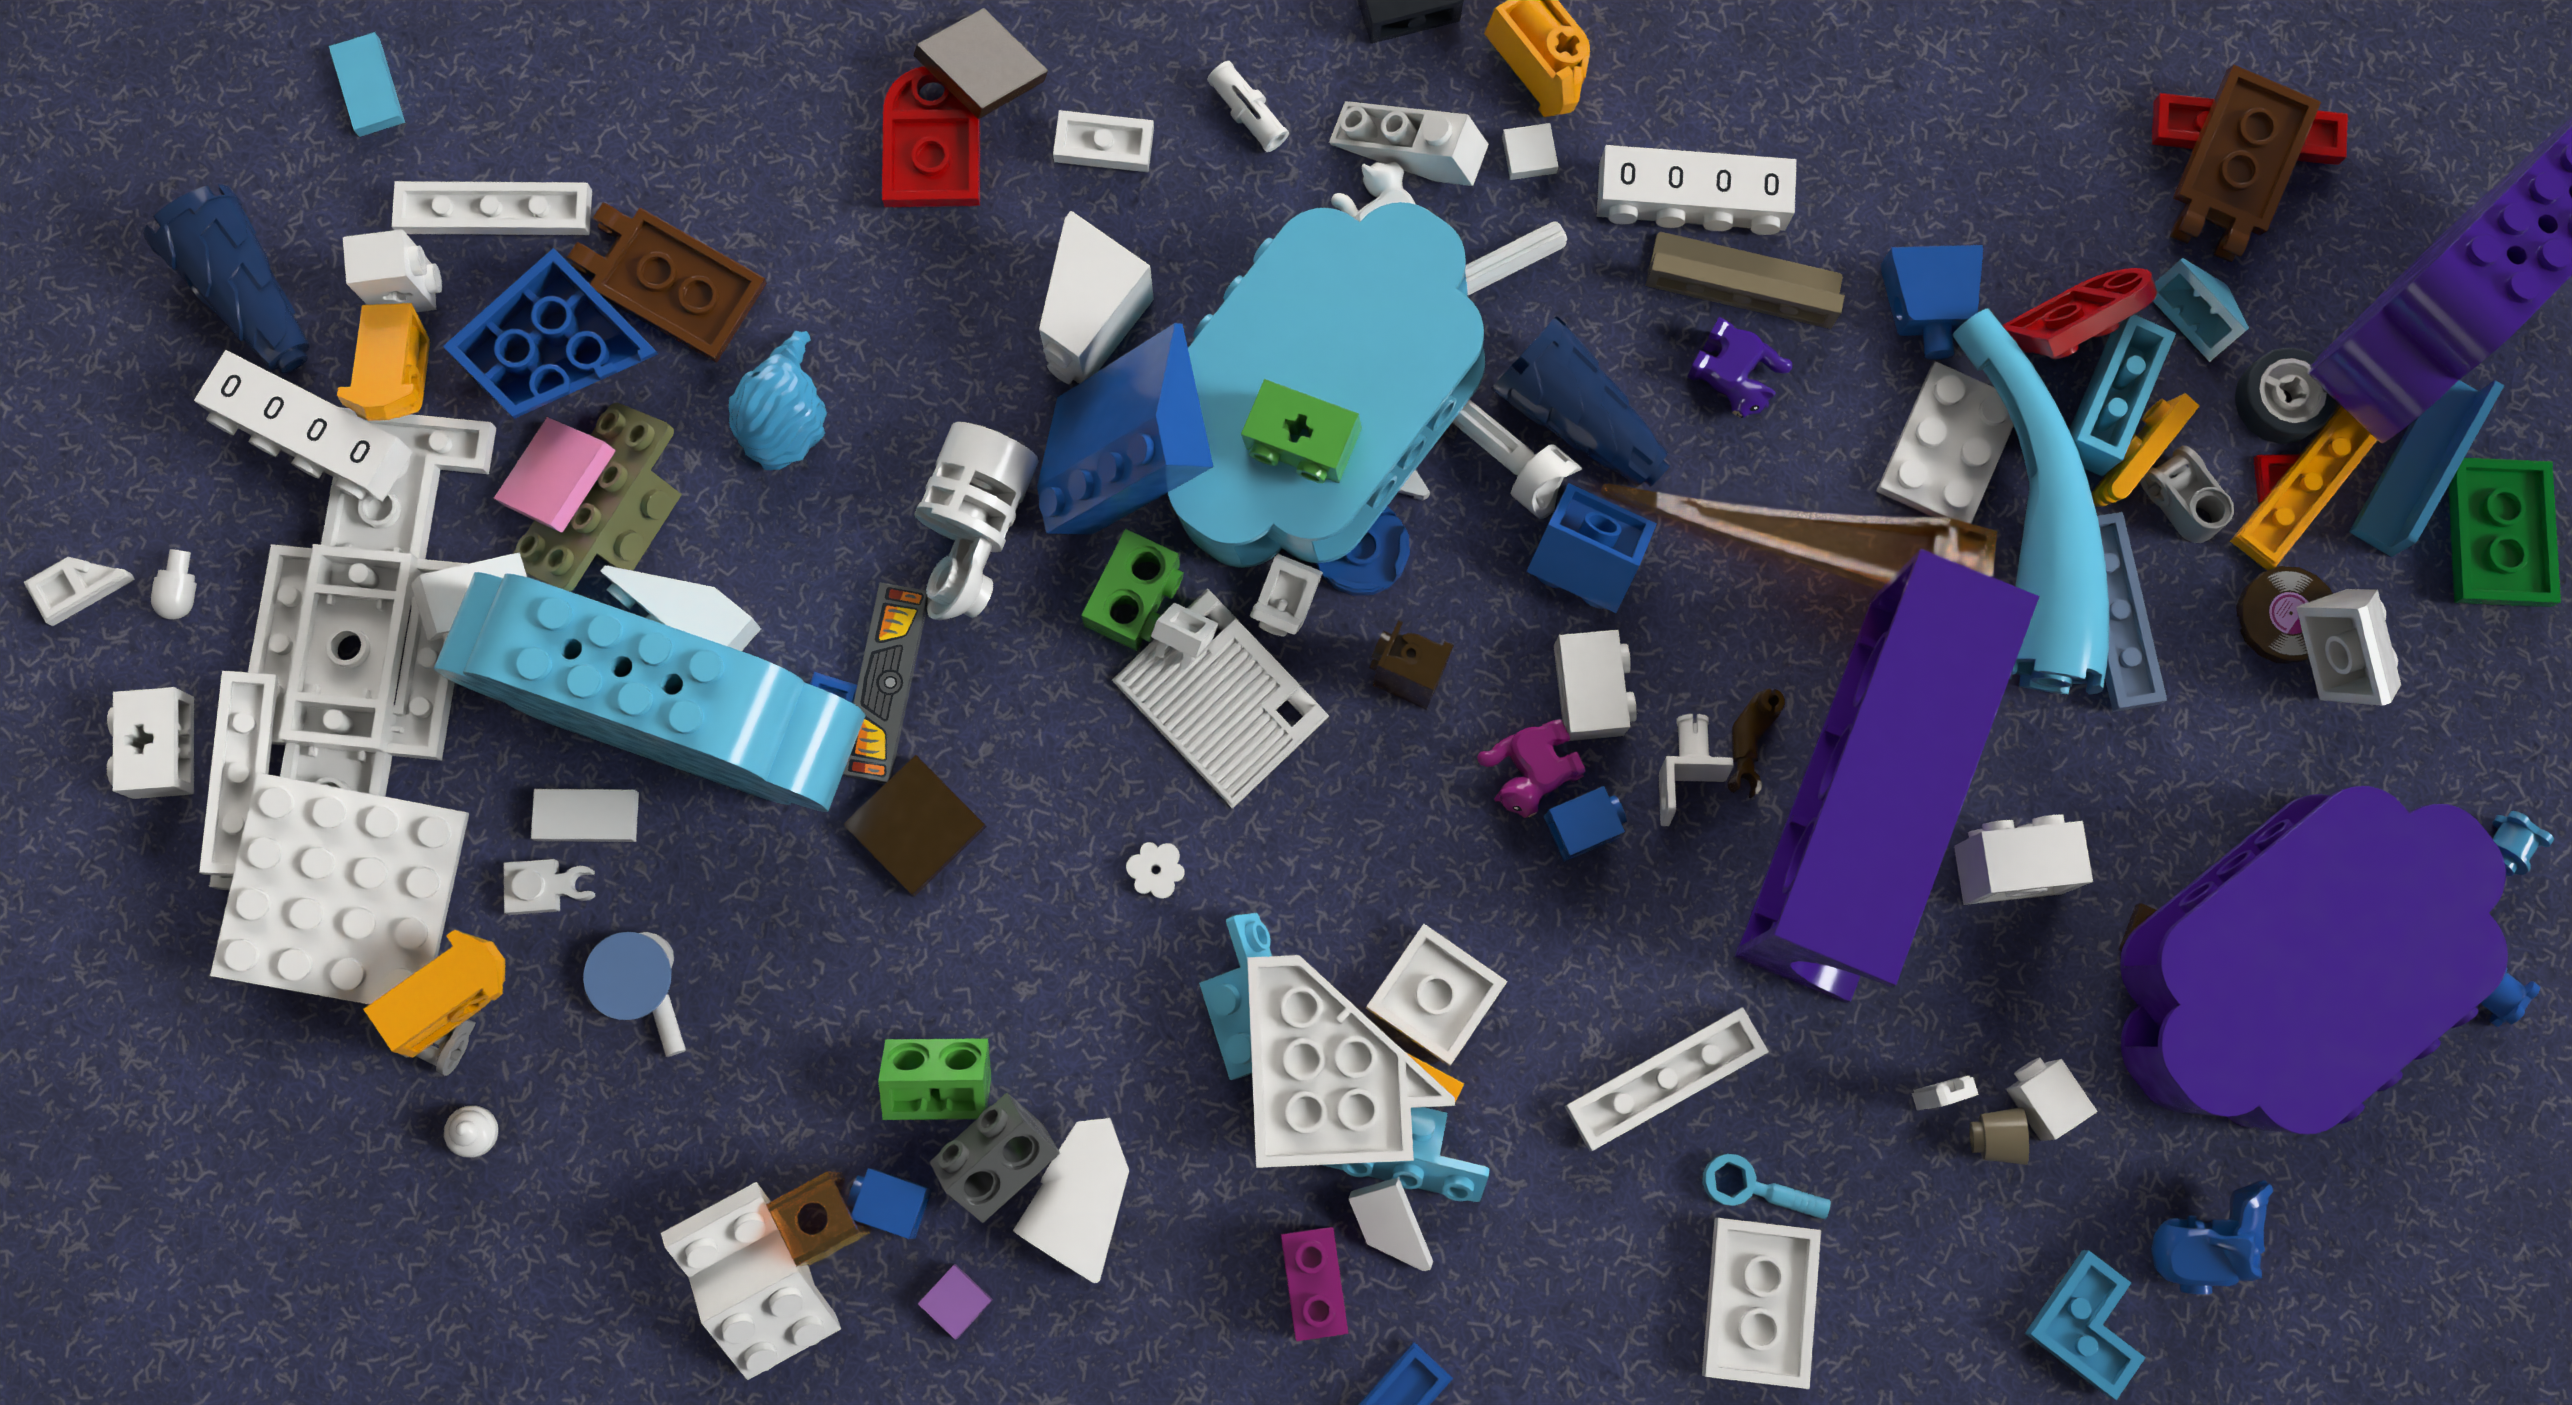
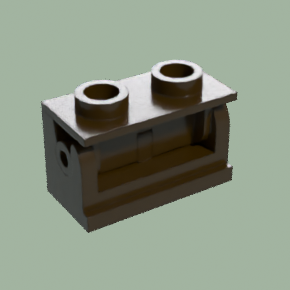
M1398 620L1392 634L1383 630L1371 656L1373 659L1369 669L1376 671L1373 686L1427 710L1447 666L1454 645L1446 641L1441 645L1415 633L1401 635L1403 622Z

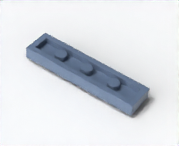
M2123 512L2099 515L2097 517L2106 562L2109 595V653L2105 681L2112 711L2160 705L2167 701L2124 515Z

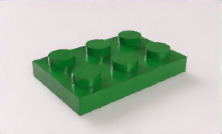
M2464 458L2448 486L2454 603L2553 607L2561 603L2553 461Z

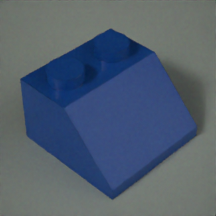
M1568 483L1526 572L1537 576L1543 584L1549 587L1562 588L1582 597L1592 607L1605 608L1616 613L1640 566L1657 523Z

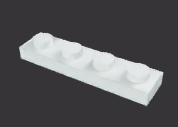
M395 181L391 227L394 230L403 229L406 234L590 235L592 189L588 183Z
M222 671L199 871L203 875L233 876L256 774L257 772L264 774L269 772L279 679L277 675Z
M1742 1007L1565 1105V1108L1589 1151H1593L1768 1053V1050Z

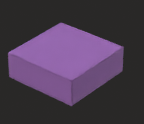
M954 1264L918 1305L956 1340L993 1299Z

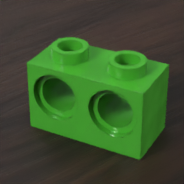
M1125 529L1081 615L1084 626L1136 651L1143 639L1151 642L1153 639L1151 635L1156 621L1162 616L1156 612L1164 596L1172 599L1183 579L1184 572L1178 570L1180 567L1179 554ZM1142 562H1152L1160 568L1158 575L1151 580H1140L1134 576L1133 571ZM1128 604L1134 606L1138 610L1135 620L1128 624L1115 622L1111 615L1120 605Z
M885 1039L878 1080L883 1120L978 1119L981 1113L988 1108L991 1068L988 1039Z

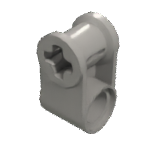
M2183 445L2174 450L2171 459L2157 468L2151 467L2140 480L2142 488L2150 499L2161 508L2179 534L2190 542L2203 543L2210 540L2233 517L2234 504L2230 496L2225 493L2207 470L2201 457L2188 446ZM2196 508L2204 509L2209 513L2212 523H2207L2200 519L2196 513Z

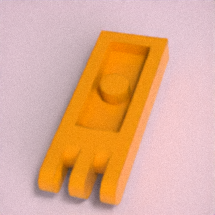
M2186 393L2169 401L2164 399L2157 401L2143 416L2142 421L2146 425L2137 436L2133 435L2123 460L2107 472L2092 491L2094 505L2104 507L2126 498L2200 405Z

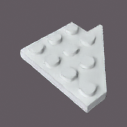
M1301 956L1247 957L1256 1168L1414 1161L1411 1108L1455 1106V1097Z

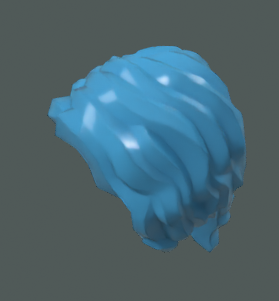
M794 331L790 338L771 352L767 360L742 377L735 393L729 398V423L731 431L738 440L739 445L744 448L745 455L759 462L764 470H780L792 462L803 460L809 449L815 446L825 434L823 428L827 415L825 404L817 395V389L812 379L800 367L803 354L805 353V344L811 341L807 331Z

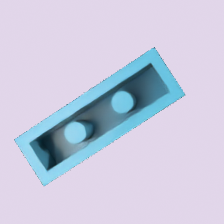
M2134 314L2124 319L2119 324V328L2110 334L2069 429L2085 469L2104 476L2123 460L2175 338V332Z

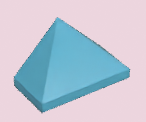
M2184 258L2179 260L2155 282L2157 296L2153 302L2209 362L2249 329L2229 287Z

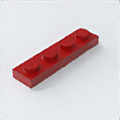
M2160 93L2153 102L2152 145L2194 149L2214 99ZM2318 110L2297 161L2339 165L2347 157L2348 114Z

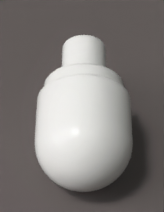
M170 549L167 569L158 570L157 577H154L151 604L154 611L163 618H182L193 607L197 583H194L195 575L188 574L190 552Z

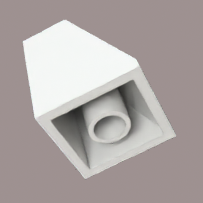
M1072 211L1069 212L1064 220L1039 327L1044 348L1043 352L1047 362H1049L1047 368L1053 375L1067 384H1070L1072 380L1081 383L1097 373L1154 300L1150 265Z

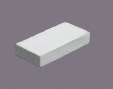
M534 789L531 839L535 841L636 842L639 792L636 790Z

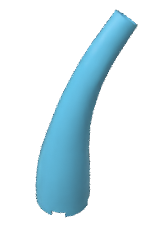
M1987 308L1965 321L1952 335L1975 369L1985 372L2006 406L2019 438L2029 478L2030 490L2015 587L2040 597L2009 679H2012L2013 674H2019L2020 687L2068 695L2072 684H2087L2086 692L2088 694H2096L2103 690L2109 653V595L2100 527L2089 483L2077 447L2054 399L2021 348Z

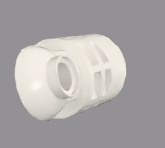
M955 422L952 424L936 461V469L933 476L927 482L922 502L918 504L914 514L925 526L955 540L949 556L940 560L928 580L926 589L928 597L927 612L929 617L935 620H946L961 614L973 618L979 615L987 605L993 590V581L983 575L984 566L990 552L1002 551L1006 542L1005 535L1008 528L1013 525L1016 518L1015 511L1018 504L1023 501L1039 462L1038 457L1030 449L1016 440L994 430L971 423Z

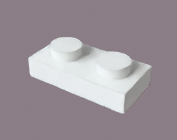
M1059 110L1053 151L1054 162L1149 172L1154 122L1153 120Z

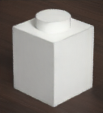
M2039 1057L2027 1063L2014 1073L2019 1081L2006 1089L2018 1108L2023 1107L2028 1123L2041 1141L2058 1139L2098 1112L2062 1059L2044 1063Z

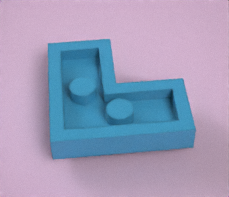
M2082 1250L2025 1334L2109 1399L2117 1400L2146 1358L2103 1325L2131 1282L2089 1250Z

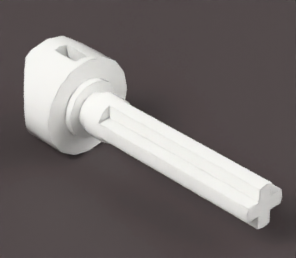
M1471 400L1466 403L1452 422L1513 474L1518 475L1512 487L1511 495L1539 519H1544L1555 511L1558 489L1564 477L1582 470V467L1554 444L1548 445L1539 453L1534 454L1531 449Z

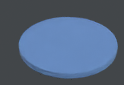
M636 932L613 934L597 944L586 961L583 974L585 991L594 1007L608 1017L618 1020H633L644 1017L653 1012L663 1002L670 988L671 965L668 956L655 940L644 934Z

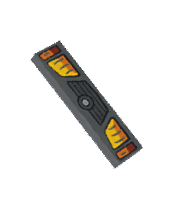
M879 583L854 704L866 716L842 776L883 784H886L892 778L927 612L928 597L926 590Z

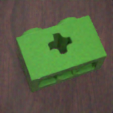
M1264 379L1243 427L1241 436L1246 449L1250 450L1249 455L1264 464L1277 466L1278 462L1281 461L1297 467L1296 473L1310 481L1324 483L1325 479H1329L1339 483L1362 427L1359 413ZM1302 429L1308 430L1310 438L1301 436L1297 443L1292 442L1290 434L1299 435Z

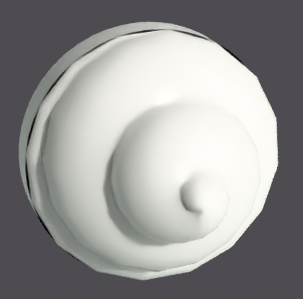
M470 1105L457 1109L449 1116L444 1126V1139L448 1148L453 1153L467 1158L479 1157L487 1153L495 1144L498 1136V1124L494 1115L489 1110L480 1106Z

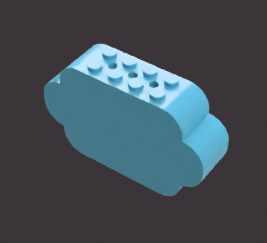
M1398 202L1380 206L1367 214L1360 222L1345 212L1331 208H1315L1296 215L1285 224L1274 239L1267 238L1260 245L1253 259L1254 265L1244 277L1237 276L1230 283L1225 291L1224 303L1214 315H1206L1196 327L1193 335L1195 340L1188 347L1213 468L1169 491L1168 496L1189 538L1217 561L1232 567H1253L1270 560L1281 549H1284L1300 560L1311 563L1331 562L1345 556L1361 541L1480 386L1485 371L1484 329L1477 307L1468 298L1464 246L1459 235L1449 224L1429 210L1412 203ZM1264 379L1359 413L1362 429L1339 483L1329 479H1325L1324 483H1316L1297 474V467L1281 461L1278 462L1277 466H1271L1249 455L1250 450L1246 449L1241 432ZM1302 429L1299 435L1290 434L1294 443H1297L1301 436L1310 438L1307 429Z
M474 572L433 668L445 678L459 685L505 702L516 710L554 726L769 801L785 805L794 803L822 812L829 811L866 716L855 704L828 691L807 684L790 671L764 659L561 588L511 573H506L501 578L487 573Z

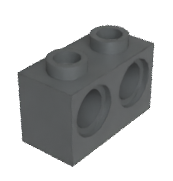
M1006 1093L996 1103L986 1108L979 1118L957 1138L947 1143L940 1153L930 1161V1164L944 1191L983 1223L1054 1160L1060 1152L1044 1124L1010 1094Z

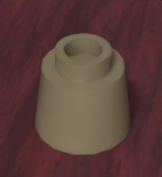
M2023 1107L1980 1114L1979 1122H1970L1969 1135L1972 1153H1981L1983 1160L2028 1164L2029 1133Z

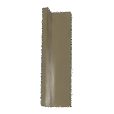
M1659 232L1656 236L1645 286L1829 329L1833 327L1840 316L1845 295L1839 294L1843 279L1841 273L1665 232Z

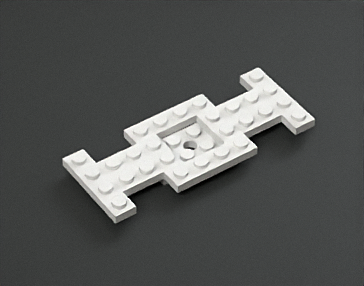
M341 408V409H343V410H345V411H347V412H349V413H351V414L357 416L356 413H355V411H353V410H351V409H349V408ZM413 414L390 420L367 421L398 437L413 451L384 501L381 502L368 494H365L362 501L335 487L334 484L337 479L333 477L321 545L313 544V548L271 544L248 673L274 674L279 678L272 744L285 745L280 777L385 797L392 756L442 761L455 682L445 678L433 669L444 645V639L439 638L428 641L411 583L419 575L468 564L427 560L425 558L440 470L489 474L496 427L491 422ZM410 609H411L410 619H409V625H408V631H407V637H406L405 648H404V654H403V660H402V666H401V672H400V678H399V684H398V690H397V696H396V702H395V705H394L395 694H396V688H397V682H398V676H399L400 665H401V659H402V653H403V647H404V641H405V635H406V629H407V623H408V617H409V611H410ZM348 636H358L361 641L359 653L352 659L341 660L338 656L340 642ZM211 875L209 887L230 890L233 876Z

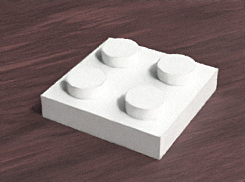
M1423 924L1366 1009L1437 1059L1451 1066L1508 981Z

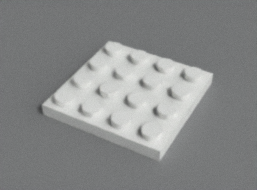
M257 772L210 976L365 1004L373 1003L438 957L469 813Z

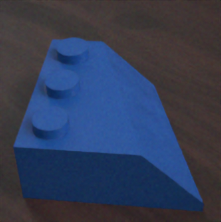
M554 248L443 346L453 360L514 419L658 355L657 351Z

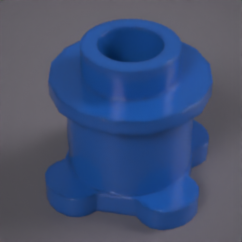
M2506 968L2499 986L2480 1004L2493 1013L2489 1022L2495 1027H2499L2507 1022L2512 1025L2524 1015L2525 1009L2531 1000L2539 993L2540 986L2534 981L2529 982L2527 985L2521 984L2507 973Z

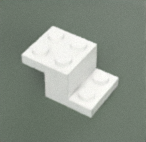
M757 1182L661 1233L666 1250L689 1277L701 1323L747 1380L771 1369L776 1364L841 1330L835 1312L816 1288L809 1266H798L807 1261L799 1239L775 1206L766 1205L771 1201Z

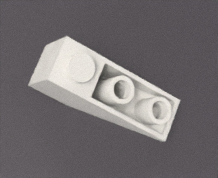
M1345 101L1329 141L1333 146L1381 163L1396 162L1404 171L1436 182L1468 186L1474 185L1489 145L1468 114Z
M606 565L601 569V572L612 582L607 591L628 609L635 603L640 605L649 613L646 617L647 619L742 651L761 630L751 616L715 587Z

